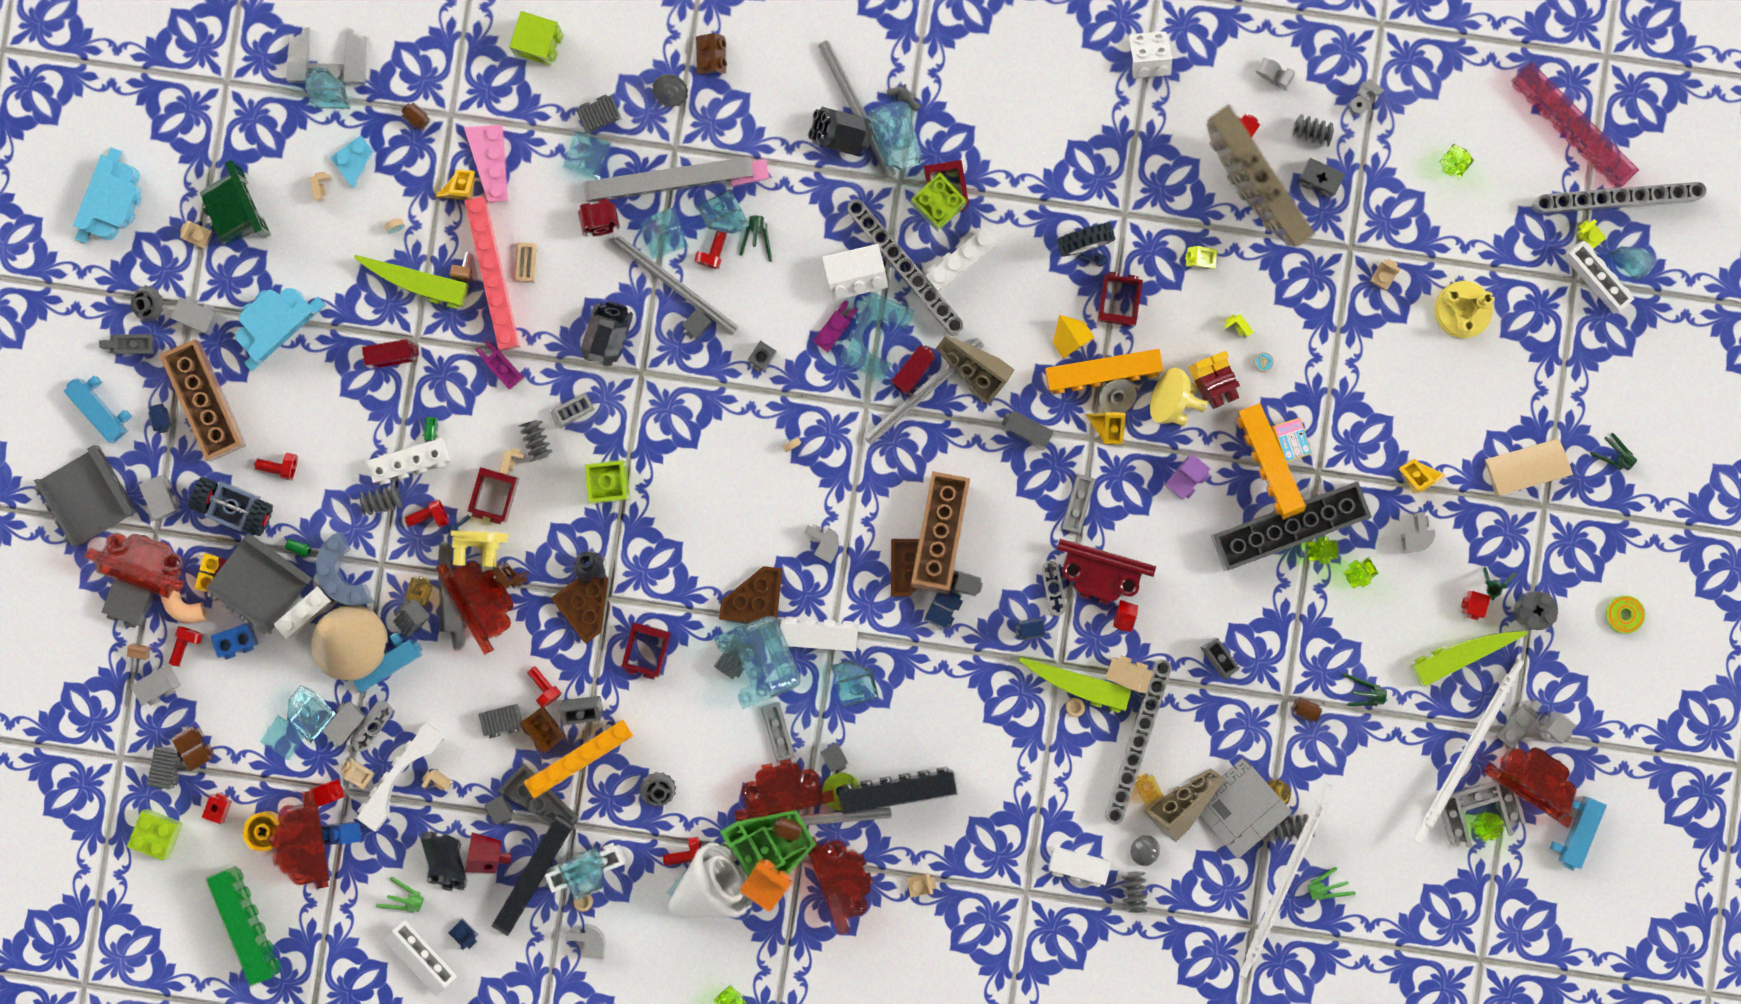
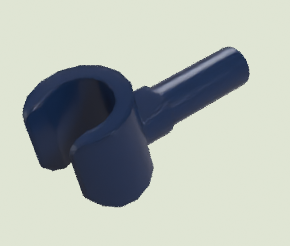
M1081 253L1079 256L1081 259L1094 262L1099 267L1104 266L1107 261V257L1101 253L1096 258Z
M467 515L459 522L450 525L448 528L450 536L451 531H459L458 527H461L471 517Z

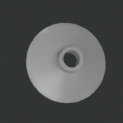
M1118 379L1111 381L1100 392V405L1107 413L1126 412L1135 403L1136 389L1127 380Z

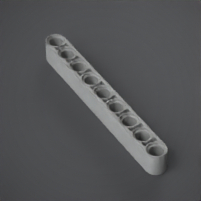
M743 157L583 182L586 202H598L601 199L611 200L731 182V179L735 180L737 178L739 180L741 177H754L751 157Z
M1701 182L1543 194L1534 199L1532 209L1537 214L1694 202L1703 198L1707 193V189ZM1693 187L1698 190V196L1692 193ZM1674 189L1678 190L1679 198L1673 195ZM1654 191L1660 193V199L1654 197ZM1635 192L1640 193L1641 201L1635 198ZM1616 194L1622 196V202L1616 200ZM1597 195L1602 196L1603 204L1597 202ZM1578 197L1584 199V205L1578 203ZM1559 198L1564 199L1565 207L1559 205ZM1540 200H1544L1546 202L1545 209L1540 207Z
M858 199L850 201L848 204V214L874 245L879 244L881 254L950 335L960 334L963 329L961 318L866 205ZM859 205L862 210L860 213L855 214L851 211V207ZM870 219L874 222V225L871 228H866L863 222ZM878 234H884L886 240L883 243H879L875 237ZM891 248L896 249L899 253L894 258L888 255V251ZM908 263L911 269L908 272H903L900 269V265ZM914 278H921L923 281L922 286H914L912 283ZM927 292L934 293L935 299L929 302L925 299L924 296ZM945 307L948 313L945 316H940L937 313V309ZM952 321H956L959 323L960 328L957 331H953L950 329L949 324Z
M1156 660L1152 665L1151 671L1154 672L1147 692L1143 693L1105 811L1106 819L1112 824H1119L1123 821L1171 673V664L1166 660ZM1160 663H1165L1167 670L1160 674L1157 671V666ZM1155 681H1158L1161 685L1160 690L1157 692L1151 689V685ZM1151 699L1155 702V707L1152 710H1147L1145 703ZM1142 718L1149 720L1148 727H1140L1139 722ZM1137 736L1143 738V744L1139 747H1136L1133 743L1134 738ZM1130 755H1136L1137 762L1134 765H1129L1127 762ZM1129 773L1131 775L1129 783L1122 782L1123 774ZM1122 791L1125 793V799L1118 802L1115 798L1116 794ZM1112 810L1119 811L1118 819H1110V812Z

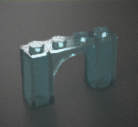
M872 292V295H867L863 306L866 307L864 313H859L855 322L858 324L856 331H851L848 341H850L848 349L844 347L840 358L843 359V365L884 382L891 363L872 355L866 350L863 344V334L870 324L877 321H887L907 330L915 310Z

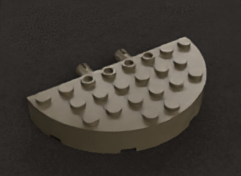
M1228 104L1209 117L1206 125L1211 142H1209L1211 148L1217 153L1226 169L1229 182L1232 185L1235 184L1238 188L1237 193L1243 201L1246 199L1253 211L1263 221L1262 223L1268 232L1272 231L1288 247H1298L1315 235V232L1231 106Z

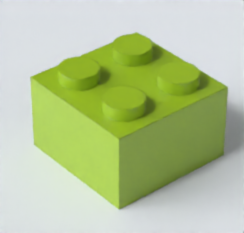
M149 809L142 810L127 847L161 861L167 860L171 855L183 822Z

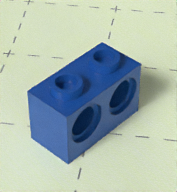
M245 623L210 636L217 657H224L225 660L236 657V652L242 651L247 653L254 650L253 646L259 645L251 623ZM242 634L248 636L246 644H243L240 640ZM225 640L230 643V648L227 651L222 647Z

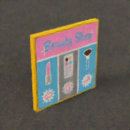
M1300 417L1272 426L1275 438L1286 462L1312 454Z

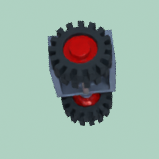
M203 476L199 478L196 486L193 487V492H191V497L189 498L190 502L188 503L189 509L206 514L205 517L256 536H261L264 533V529L266 530L269 519L272 516L271 513L273 512V505L260 500L261 496L226 482H219L218 485L217 482Z

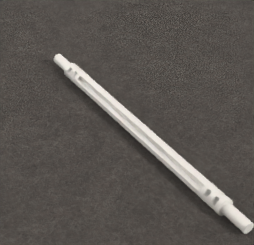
M1517 659L1509 674L1505 675L1422 821L1423 825L1414 840L1418 844L1423 842L1429 829H1432L1516 682V676L1524 661Z
M1325 784L1319 800L1315 801L1259 928L1246 953V960L1240 971V975L1243 977H1247L1253 962L1257 960L1327 806L1325 803L1333 788L1329 784Z

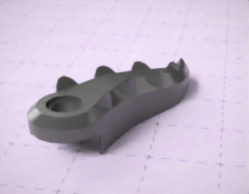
M440 542L438 552L440 632H450L453 650L460 651L465 646V628L469 625V620L464 617V607L467 604V599L462 597L460 588L463 582L460 578H457V565H453L452 555L454 550L448 543Z

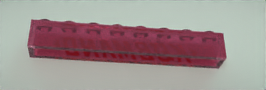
M1532 61L1511 80L1514 89L1520 93L1522 92L1526 96L1527 102L1532 106H1536L1540 110V115L1546 120L1549 119L1554 124L1553 128L1557 132L1563 133L1567 137V142L1571 146L1576 147L1580 151V155L1585 160H1589L1594 165L1593 168L1598 173L1603 174L1612 187L1621 188L1639 171Z

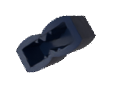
M951 590L949 594L937 592L924 620L943 630L946 627L950 628L955 619L952 617L954 610L959 611L963 600L960 599L961 595Z
M1042 617L1018 621V625L1014 626L1016 637H1020L1022 641L1045 636Z

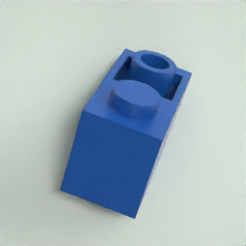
M360 822L319 825L318 837L320 844L343 845L361 842Z

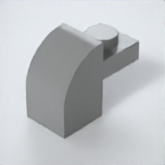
M1425 512L1413 513L1415 533L1401 534L1403 554L1423 551L1434 541L1435 530L1427 531L1429 519L1427 515L1425 516Z
M815 524L812 527L808 525L804 532L821 541L814 555L831 564L839 549L837 535L830 528L824 534L821 527Z
M588 924L586 932L583 931V928L572 927L571 930L566 932L565 940L585 942L583 958L603 959L605 957L606 941L604 934L598 927Z

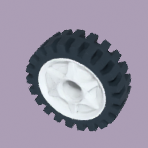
M1106 222L1061 236L1057 239L1061 256L1066 257L1104 246L1113 242L1116 238L1111 223Z

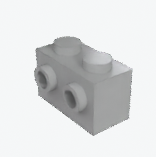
M1551 711L1548 716L1542 717L1538 723L1540 726L1537 729L1541 732L1540 736L1547 742L1563 743V741L1567 742L1571 738V732L1577 725L1564 714Z

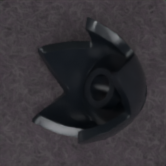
M586 551L579 554L574 561V573L585 585H588L592 578H605L606 573L603 565L605 557L594 551ZM590 561V564L585 566V563Z

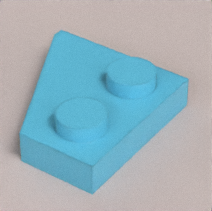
M360 135L330 158L350 186L354 188L360 174L363 173L366 167V162L372 156L373 150Z

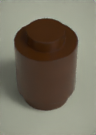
M407 103L401 110L403 113L402 118L415 129L418 128L422 131L430 122V118L427 117L428 114L415 103L411 105Z
M1300 697L1299 700L1296 699L1292 705L1293 714L1309 722H1317L1322 713V708L1318 704L1303 697Z
M781 817L780 821H775L773 831L776 832L775 836L798 841L803 826L798 825V822Z

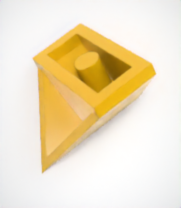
M456 169L453 177L435 197L459 200L473 199L475 171Z
M1059 314L1053 345L1064 359L1095 337L1085 322Z
M1126 413L1085 414L1103 440V444H1123Z
M1416 459L1399 468L1413 494L1425 490L1446 475L1419 463Z

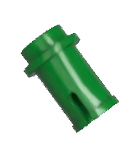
M425 417L424 440H436L438 438V435H436L438 418Z
M289 538L285 545L286 550L299 554L301 558H307L312 549L309 544H302L292 538Z

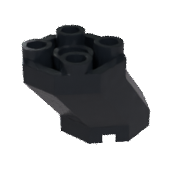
M822 106L820 110L816 109L813 113V124L808 132V138L812 139V143L817 146L861 157L863 155L861 151H866L871 141L873 132L872 128L868 127V123L871 124V120Z
M606 302L605 306H601V303H596L592 309L591 318L581 345V352L585 360L596 361L604 366H611L613 362L619 360L633 317L631 311L630 313L627 312L628 308L614 302Z
M423 832L421 843L429 866L427 882L434 885L439 884L446 891H453V888L464 890L468 879L460 856V840L447 834L437 836V832Z

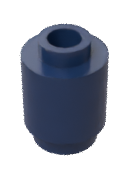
M164 404L149 407L150 412H148L153 431H157L159 434L168 432L169 428L172 427V423Z

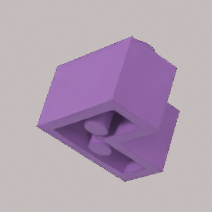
M1194 454L1187 456L1164 486L1181 500L1185 499V497L1189 499L1195 492L1193 487L1198 483H1204L1210 476L1208 471L1211 468Z

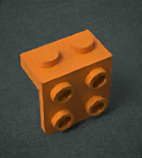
M761 858L741 886L740 891L763 909L771 912L793 881L786 872L778 871L774 868L775 865L767 859L764 861Z

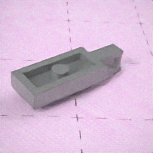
M1534 699L1528 706L1523 704L1496 734V737L1512 749L1534 723L1538 716L1536 712L1542 704Z

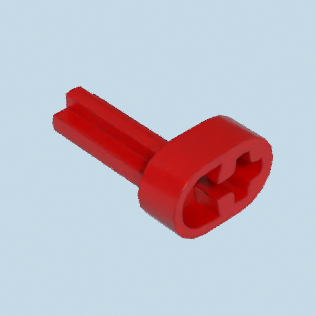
M716 229L709 254L696 252L694 262L712 269H719L722 262L720 255L727 232L722 229Z
M287 452L284 455L282 464L257 458L254 463V469L280 475L281 479L291 481L295 475L298 455Z
M439 499L429 503V507L405 516V522L408 524V527L434 517L438 527L449 524V519Z
M178 626L175 633L177 639L169 664L180 667L188 642L201 644L204 634L187 627Z
M536 666L527 672L543 692L536 699V702L542 709L561 696V691L556 686L552 687Z
M700 837L688 839L689 851L664 854V866L692 862L699 849L702 848Z

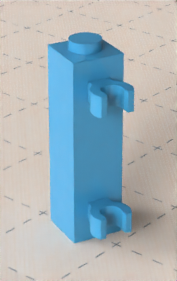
M92 376L87 383L82 379L71 380L66 385L65 394L106 441L115 444L128 432L123 424L133 416L128 411L123 410L116 417L93 391V389L102 384L98 376Z
M399 632L392 634L390 638L396 645V648L385 654L382 662L371 674L353 681L359 692L367 691L423 656L420 644L417 641L414 642L413 639L404 642Z
M1586 796L1583 797L1582 802L1569 798L1567 806L1577 809L1578 812L1564 846L1554 841L1550 845V849L1561 853L1558 860L1564 862L1563 866L1573 871L1575 867L1582 869L1607 807L1606 804Z

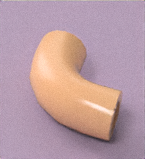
M179 588L160 591L163 606L173 619L183 623L206 621V611L202 602L196 604L184 603L181 599Z

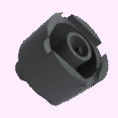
M1527 592L1521 595L1516 602L1514 616L1517 622L1527 629L1544 630L1557 621L1558 606L1550 594L1545 592ZM1538 608L1539 612H1537V614H1534L1533 610Z

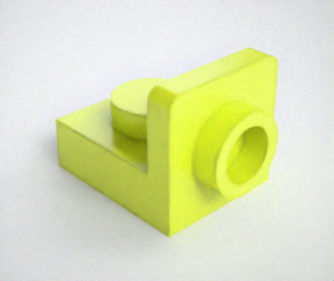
M1595 219L1590 222L1588 220L1584 221L1578 226L1580 230L1575 233L1581 241L1588 243L1592 249L1606 239V236L1595 225L1597 223Z
M1201 246L1189 247L1186 253V266L1215 269L1217 249Z
M1241 314L1238 316L1231 315L1225 320L1227 324L1223 326L1224 329H1227L1234 323L1236 325L1234 327L1236 332L1245 338L1254 332Z

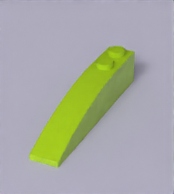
M359 255L354 257L372 272L409 292L428 298L430 303L439 304V302L447 303V307L458 309V306L464 307L469 289L467 283Z
M1527 631L1500 632L1468 639L1444 649L1439 647L1431 651L1432 655L1428 657L1423 655L1415 659V663L1411 667L1420 685L1425 687L1528 635Z
M1022 657L1018 659L1031 671L1051 684L1091 701L1090 705L1102 708V704L1110 706L1109 710L1118 713L1121 710L1126 711L1132 689Z

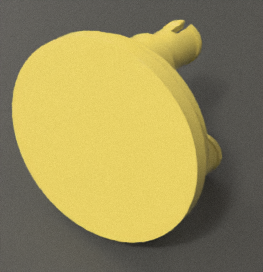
M1459 281L1452 283L1444 288L1437 297L1435 303L1436 320L1443 331L1453 337L1464 339L1474 337L1483 332L1489 325L1493 314L1492 303L1495 297H1491L1493 295L1491 292H1486L1484 288L1473 282Z
M1171 368L1161 376L1154 388L1150 402V414L1152 419L1160 424L1173 422L1183 427L1188 421V416L1182 414L1184 408H1192L1203 413L1207 408L1202 406H1208V403L1205 400L1194 397L1198 387L1196 383L1190 382L1189 376L1183 370Z
M451 531V536H453L452 547H454L453 565H465L466 548L474 546L481 549L480 566L496 567L499 543H507L509 533Z

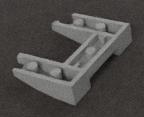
M304 28V33L298 36L290 35L286 80L289 83L366 85L367 37L363 36L361 39L353 34L354 30L347 28L344 64L309 63L310 28Z
M1507 775L1493 779L1485 784L1457 792L1453 791L1441 812V817L1452 845H1455V841L1466 842L1465 847H1473L1463 811L1497 802L1508 836L1515 834L1512 828L1517 823L1526 824L1512 776Z

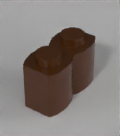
M195 725L171 738L190 771L214 759L212 756L214 754L213 749L209 744H205L202 730L199 727L196 728Z

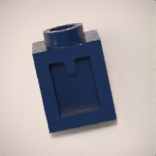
M463 918L448 932L461 945L460 948L462 950L466 947L470 949L477 942L475 938L479 935Z

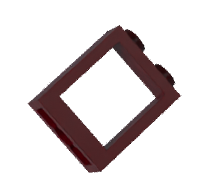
M962 160L924 166L926 185L931 181V175L958 171L962 197L966 200V206L960 212L966 211L965 208H969Z
M1117 272L1105 274L1103 276L1097 321L1135 327L1143 280L1139 279V276L1136 275L1122 277ZM1108 282L1136 286L1131 317L1104 312Z
M409 339L362 347L364 364L371 369L416 362L417 356H419L418 345H415Z
M919 345L891 381V385L907 396L935 360L934 351L926 345L924 347Z
M480 467L467 510L472 513L471 517L483 519V516L489 517L490 522L500 525L502 521L507 522L520 478ZM485 477L511 484L502 516L476 509Z
M633 622L621 667L625 668L626 673L636 675V672L644 673L643 677L654 680L655 677H660L672 632ZM637 632L664 639L656 671L629 664Z

